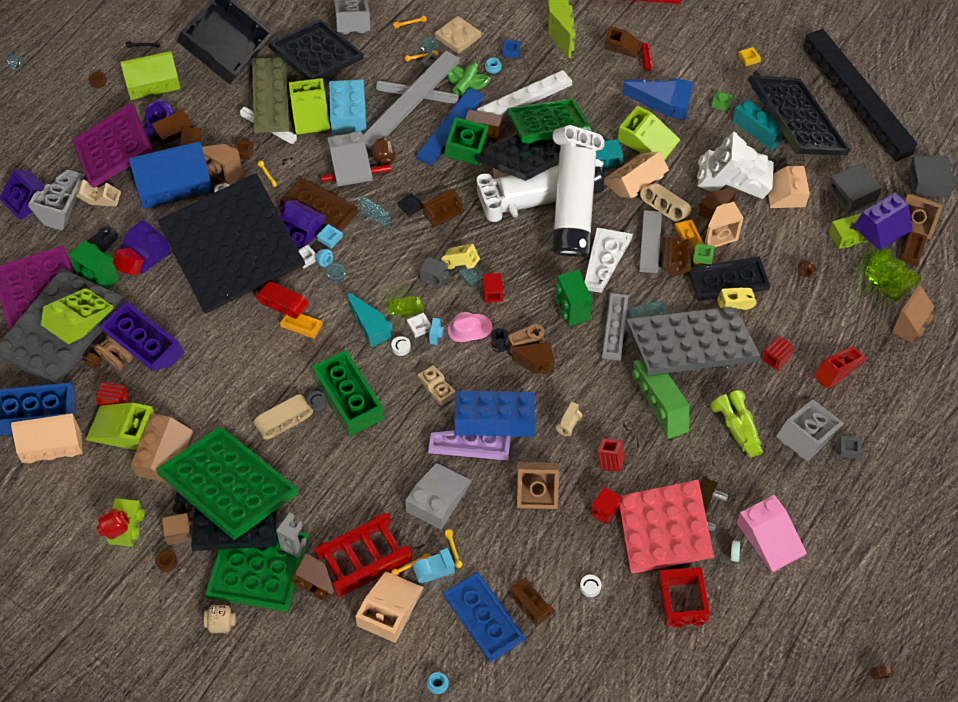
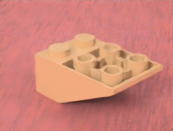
M385 571L364 599L356 615L357 626L396 643L424 588Z

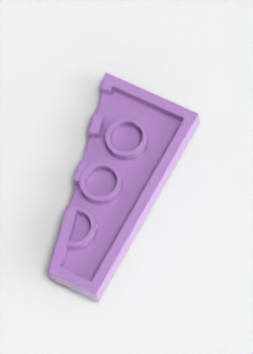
M455 430L431 433L429 453L508 460L511 436H455Z

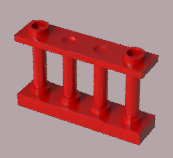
M388 512L379 514L371 521L329 542H323L314 549L315 558L317 560L324 558L336 579L332 584L337 598L381 577L385 571L391 572L392 569H397L412 561V552L408 545L403 548L399 547L387 527L391 525ZM379 530L392 550V553L385 557L380 556L369 535ZM361 539L374 560L373 563L367 566H362L351 547V544ZM341 549L344 550L355 569L353 573L347 576L342 574L332 556L333 553Z

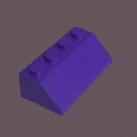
M127 301L99 327L100 330L151 371L171 367L185 353L176 339Z

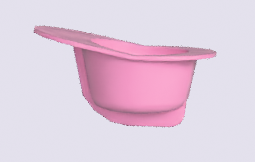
M469 312L457 314L448 326V335L456 342L482 339L487 337L492 331V322L488 317Z

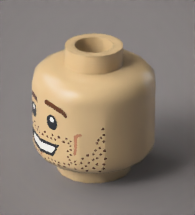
M211 605L208 610H205L204 628H208L210 633H228L231 626H235L236 613H231L229 605Z

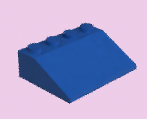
M200 141L129 158L143 209L213 192Z

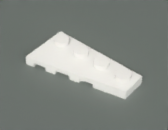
M597 228L585 278V284L589 291L602 293L632 240L633 234Z

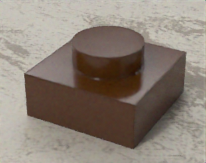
M236 140L234 148L238 150L240 159L250 160L254 145L253 142Z

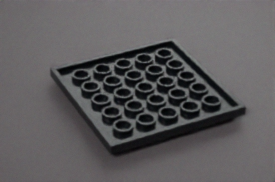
M257 173L157 220L205 314L264 286L269 281L272 282L306 265Z

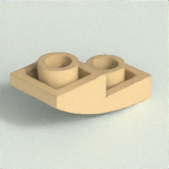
M434 365L418 374V378L440 406L456 398V391L445 381L444 375Z

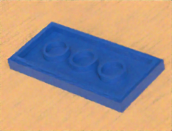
M479 572L443 592V597L489 663L525 641V636Z

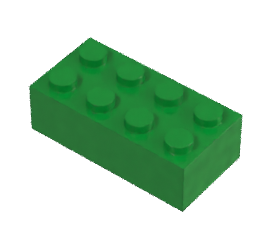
M347 350L312 366L314 380L322 393L325 394L327 401L349 436L384 420L383 406Z

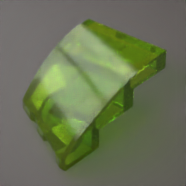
M875 247V252L869 260L870 264L867 265L865 274L883 294L897 302L921 281V275L907 269L906 263L891 256L889 249L884 248L879 251Z

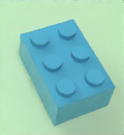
M364 79L329 81L332 134L366 132Z

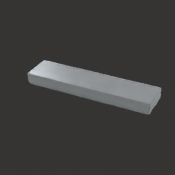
M644 210L639 272L658 273L661 212Z
M610 293L602 352L603 359L621 361L629 295Z

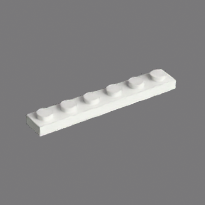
M562 70L478 108L477 111L498 114L503 117L508 115L507 108L530 105L571 86L572 80Z

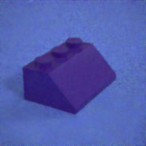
M896 193L863 211L853 225L879 251L913 229L909 206Z

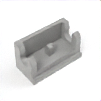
M289 512L276 532L281 549L299 558L301 556L300 552L306 545V538H303L301 543H299L298 534L302 529V521L295 527V516Z

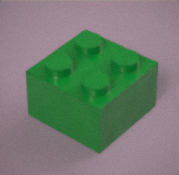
M455 117L446 142L444 157L478 166L479 162L476 161L475 155L480 154L484 149L489 126Z
M84 240L68 254L77 276L107 290L119 281L116 273L117 269L113 264V258L108 253L100 251L95 244H90Z
M576 270L558 275L554 299L556 305H560L563 320L567 321L568 326L590 321L592 297L580 271Z

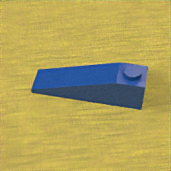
M672 78L670 81L655 79L652 82H647L644 79L624 80L623 95L668 117L686 120L694 82Z

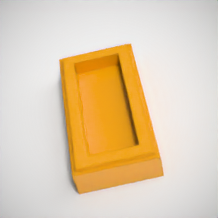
M301 314L297 319L285 315L280 322L281 327L315 339L323 325L321 320Z

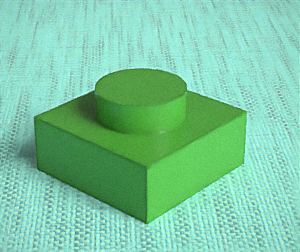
M717 91L711 107L728 112L733 95Z
M696 243L693 262L712 265L715 246Z

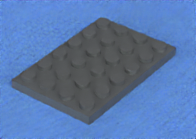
M61 269L1 340L0 359L51 384H59L101 332L99 327L121 307L125 300L122 296L65 269ZM85 288L114 306L83 338L67 344L41 326L43 306Z
M726 307L725 309L717 308L627 319V328L647 376L760 361V354L737 308Z

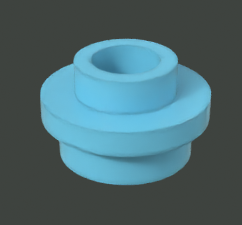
M489 58L485 63V69L489 73H498L502 68V64L497 58Z
M321 249L316 255V261L322 267H327L333 260L332 251L329 249Z
M441 672L432 673L427 679V688L433 694H442L448 688V678ZM436 681H440L442 685L436 687L434 686V683Z

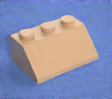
M660 151L640 153L605 177L604 183L620 197H629L630 199L637 196L642 188L651 185V182L663 178V174L669 169Z
M73 413L11 423L16 452L22 463H33L38 460H53L58 457H73L83 454L82 433Z

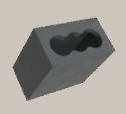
M913 156L909 166L913 194L918 196L949 197L952 189L956 186V179L952 175L953 165L950 164L949 157Z
M861 164L831 176L828 190L847 213L877 201L882 189Z

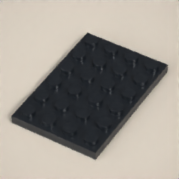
M750 75L747 79L751 88L756 92L759 100L764 104L767 112L772 116L796 154L847 156L851 151L800 78Z

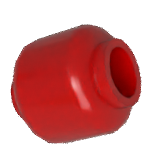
M113 508L98 518L99 525L97 526V531L102 537L106 536L108 539L113 540L128 531L130 520L123 510Z

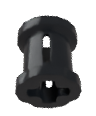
M503 328L493 330L491 334L492 349L497 353L506 351L508 348V332Z

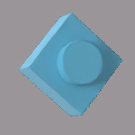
M328 224L317 235V240L332 249L343 237V234Z
M433 318L429 333L430 344L437 345L439 338L443 337L444 327H441V319Z

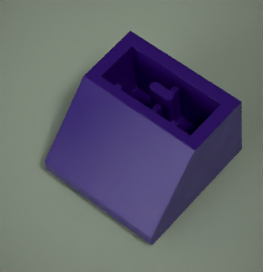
M297 200L286 201L280 215L294 243L299 248L309 245L316 237L326 216Z

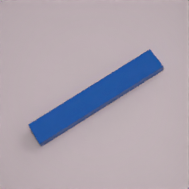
M469 88L416 155V159L432 166L446 147L455 117L465 120L468 111L475 110L484 99V94Z

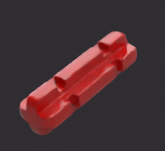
M642 43L643 68L645 71H651L653 69L650 44Z

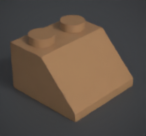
M226 144L202 147L211 178L220 183L232 185L243 175L239 152L236 148Z
M908 193L905 202L909 206L913 227L912 232L925 235L927 239L931 240L944 205L943 203Z
M918 285L902 309L892 331L911 343L914 342L916 337L921 338L926 329L924 325H929L934 317L931 314L934 305L921 286Z
M518 462L517 508L558 509V463Z

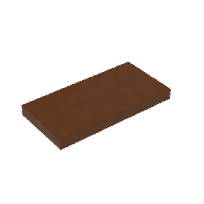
M300 178L280 200L282 206H284L286 201L297 200L326 215L322 227L325 228L329 224L341 232L359 212V207L303 178Z

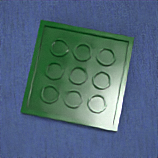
M574 98L507 108L508 116L522 143L551 140L555 129L568 125L591 131L589 122Z
M299 532L298 534L299 543H301L303 538H306V545L300 552L301 556L299 558L281 549L278 535L275 547L219 550L206 591V598L289 613L296 588L290 580L301 559L304 557L309 533Z

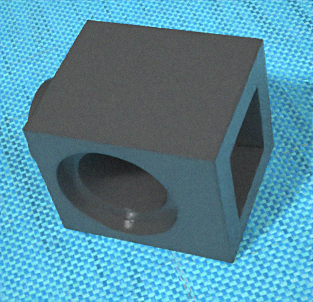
M430 257L426 258L420 269L421 282L439 288L442 287L444 282L448 281L450 276L448 263Z

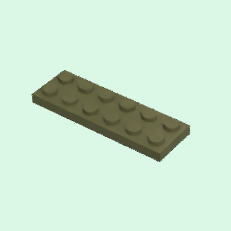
M279 57L252 59L254 133L289 132L286 62Z

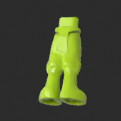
M737 390L731 392L729 396L725 394L711 402L710 407L714 412H722L724 414L726 426L742 448V451L746 452L749 458L762 454L763 450L760 446L762 442L758 437L752 420L753 416L745 407L744 401L746 397L744 392ZM731 405L735 407L738 416L734 414Z

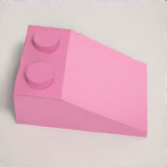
M775 495L740 512L737 525L771 573L807 554L787 511Z

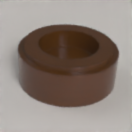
M94 72L89 76V82L93 88H102L107 83L106 76L102 72Z
M171 550L161 551L155 560L158 569L162 572L174 570L178 563L175 553Z
M878 666L870 669L871 678L887 679L894 675L892 666Z

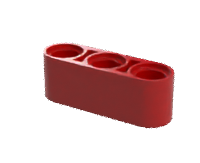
M270 281L256 294V298L261 304L293 319H297L309 306V302L302 295Z

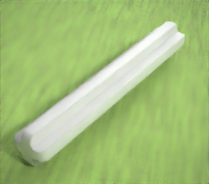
M243 107L240 110V115L254 123L253 111ZM290 131L271 132L290 144H294L297 141V135Z

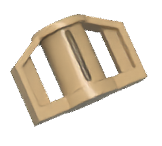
M571 402L569 407L566 408L560 424L556 425V430L560 434L571 436L577 421H580L582 418V413L578 410V404Z

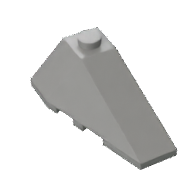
M66 170L55 178V182L45 185L41 192L37 191L34 193L29 202V208L45 226L59 230L64 229L77 198L75 195L79 182L85 178V174Z

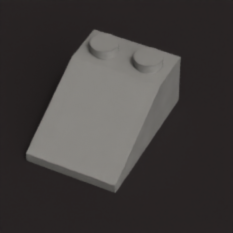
M334 0L337 32L349 34L353 31H357V33L370 31V13L367 0Z
M353 132L327 138L337 186L373 180L362 132Z
M812 399L785 422L776 437L784 445L793 449L801 458L809 461L835 435L844 423Z
M436 463L415 485L405 500L406 512L442 530L472 480Z

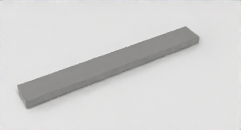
M446 50L363 134L365 146L372 151V145L377 139L386 138L459 63V58Z

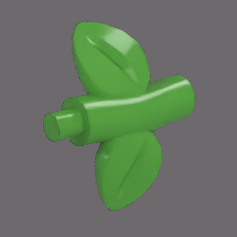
M475 62L472 65H468L465 71L455 66L447 74L448 80L456 84L453 88V93L458 94L460 97L463 96L469 87L473 90L482 89L489 83L490 77L484 74H477L478 64Z

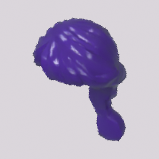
M163 99L149 103L145 109V133L148 138L156 136L153 132V123L174 114L170 103Z

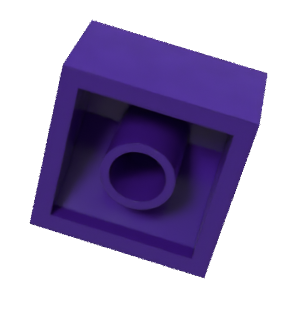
M13 169L0 196V200L18 219L22 220L33 213L29 208V202L34 193L37 191L41 192L45 185L31 171Z
M144 220L129 229L120 249L130 247L144 259L140 271L142 274L171 253L167 239Z

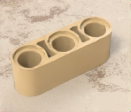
M653 183L642 188L640 192L644 202L673 221H680L691 214V206L686 201L660 184Z
M296 395L259 415L254 420V425L264 439H271L309 418L313 413V409L303 395Z

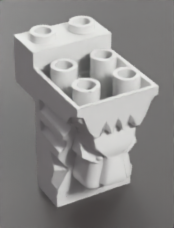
M733 132L729 137L725 138L719 148H716L715 151L708 150L699 158L698 187L711 192L721 190L726 184L763 199L772 190L774 162L768 160L767 155L759 154L747 146L746 142L737 133Z

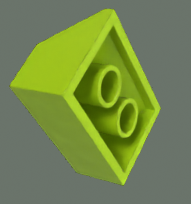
M171 51L121 62L130 100L181 89Z

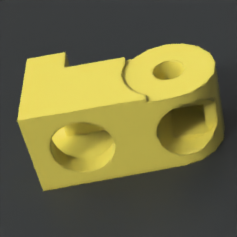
M473 243L450 248L441 258L442 262L448 263V269H453L455 266L466 265L467 269L474 268L480 260Z
M751 288L722 289L717 299L719 308L723 309L733 307L747 310L753 308L757 303Z

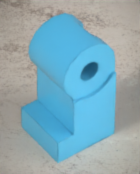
M448 548L427 559L418 560L412 565L417 580L420 583L455 573L454 562Z

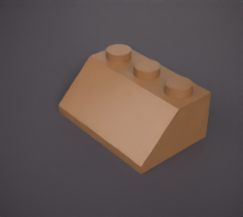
M152 413L131 463L135 475L166 482L157 475L156 469L188 448L194 433L193 430L172 417Z

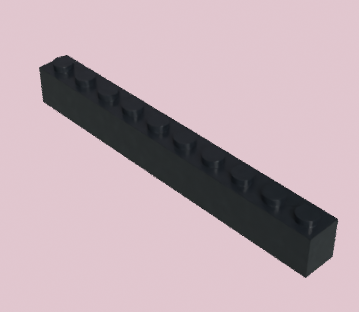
M820 29L806 34L803 44L804 50L809 53L813 61L817 63L822 72L829 78L832 85L838 89L841 96L846 99L850 107L854 109L859 118L867 125L869 131L875 135L878 142L887 150V153L895 161L913 155L917 142L825 30Z

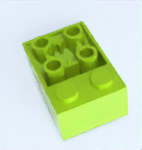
M548 0V35L564 54L571 58V51L575 49L574 41H572V39H575V29H572L574 27V17L570 16L572 15V5H569V0Z
M323 78L289 82L296 135L330 130Z
M639 106L635 107L619 127L618 140L620 143L641 153L660 151L664 161L680 142V139L652 112Z
M85 288L43 306L41 326L67 344L83 338L114 306Z
M137 403L101 405L86 440L137 451L150 416L154 413L152 406Z

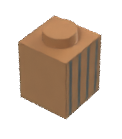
M187 513L162 518L164 537L168 545L192 540L193 520L189 519Z

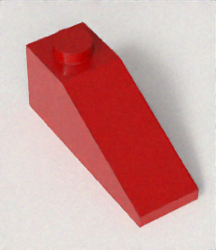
M851 346L826 358L814 377L822 386L829 389L866 361L867 357L854 346Z

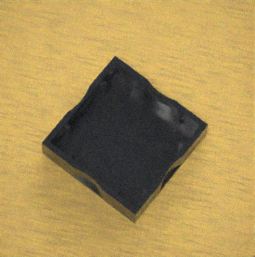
M210 0L205 9L195 16L180 32L177 42L231 85L251 63L252 59L269 43L274 33L256 18L246 13L234 0Z

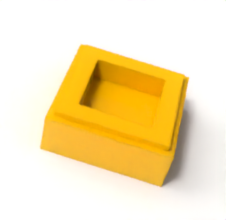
M754 47L738 52V57L745 67L761 61V57Z

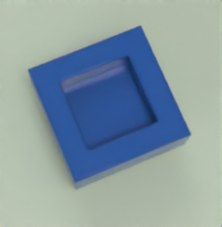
M504 40L502 57L519 58L520 41Z

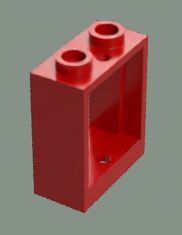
M702 567L660 570L658 583L665 625L679 628L687 624L701 626L708 623L711 614ZM697 584L702 610L672 612L668 586Z

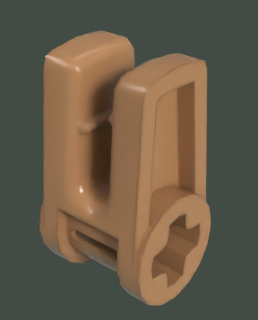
M532 324L510 334L509 348L511 352L512 347L544 343V328L539 324Z
M107 335L102 343L94 346V349L101 358L120 371L123 369L122 362L114 354L119 355L127 363L133 360L132 356Z

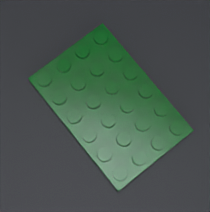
M221 426L156 469L157 475L233 540H236L299 494L296 486Z

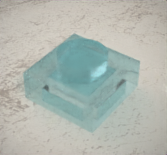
M477 265L474 268L467 269L466 267L459 271L460 277L470 288L483 281L484 273Z

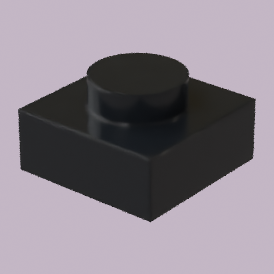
M411 193L398 202V207L411 217L423 209V203Z

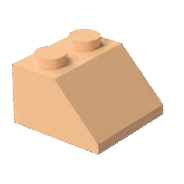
M786 166L773 174L772 190L768 193L770 208L806 207L810 193L804 166Z
M734 202L725 203L716 208L708 225L705 245L718 247L739 239L743 216Z

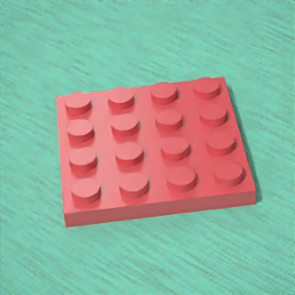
M699 480L621 495L620 511L632 574L715 558Z

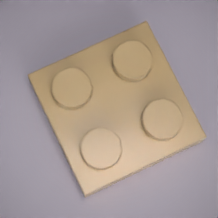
M459 16L435 32L436 39L458 54L481 37V31Z

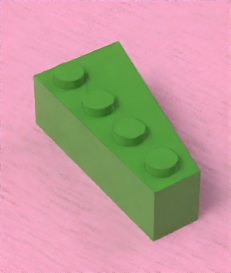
M641 359L634 361L633 378L641 387L667 439L689 432V403L669 374L647 376Z

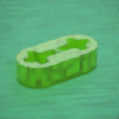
M418 296L395 298L387 303L388 313L393 316L416 314L424 309L423 300Z

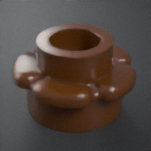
M809 260L801 261L798 264V272L803 277H810L816 271V266Z
M88 352L87 356L83 357L86 360L84 364L93 369L96 366L101 367L102 359Z

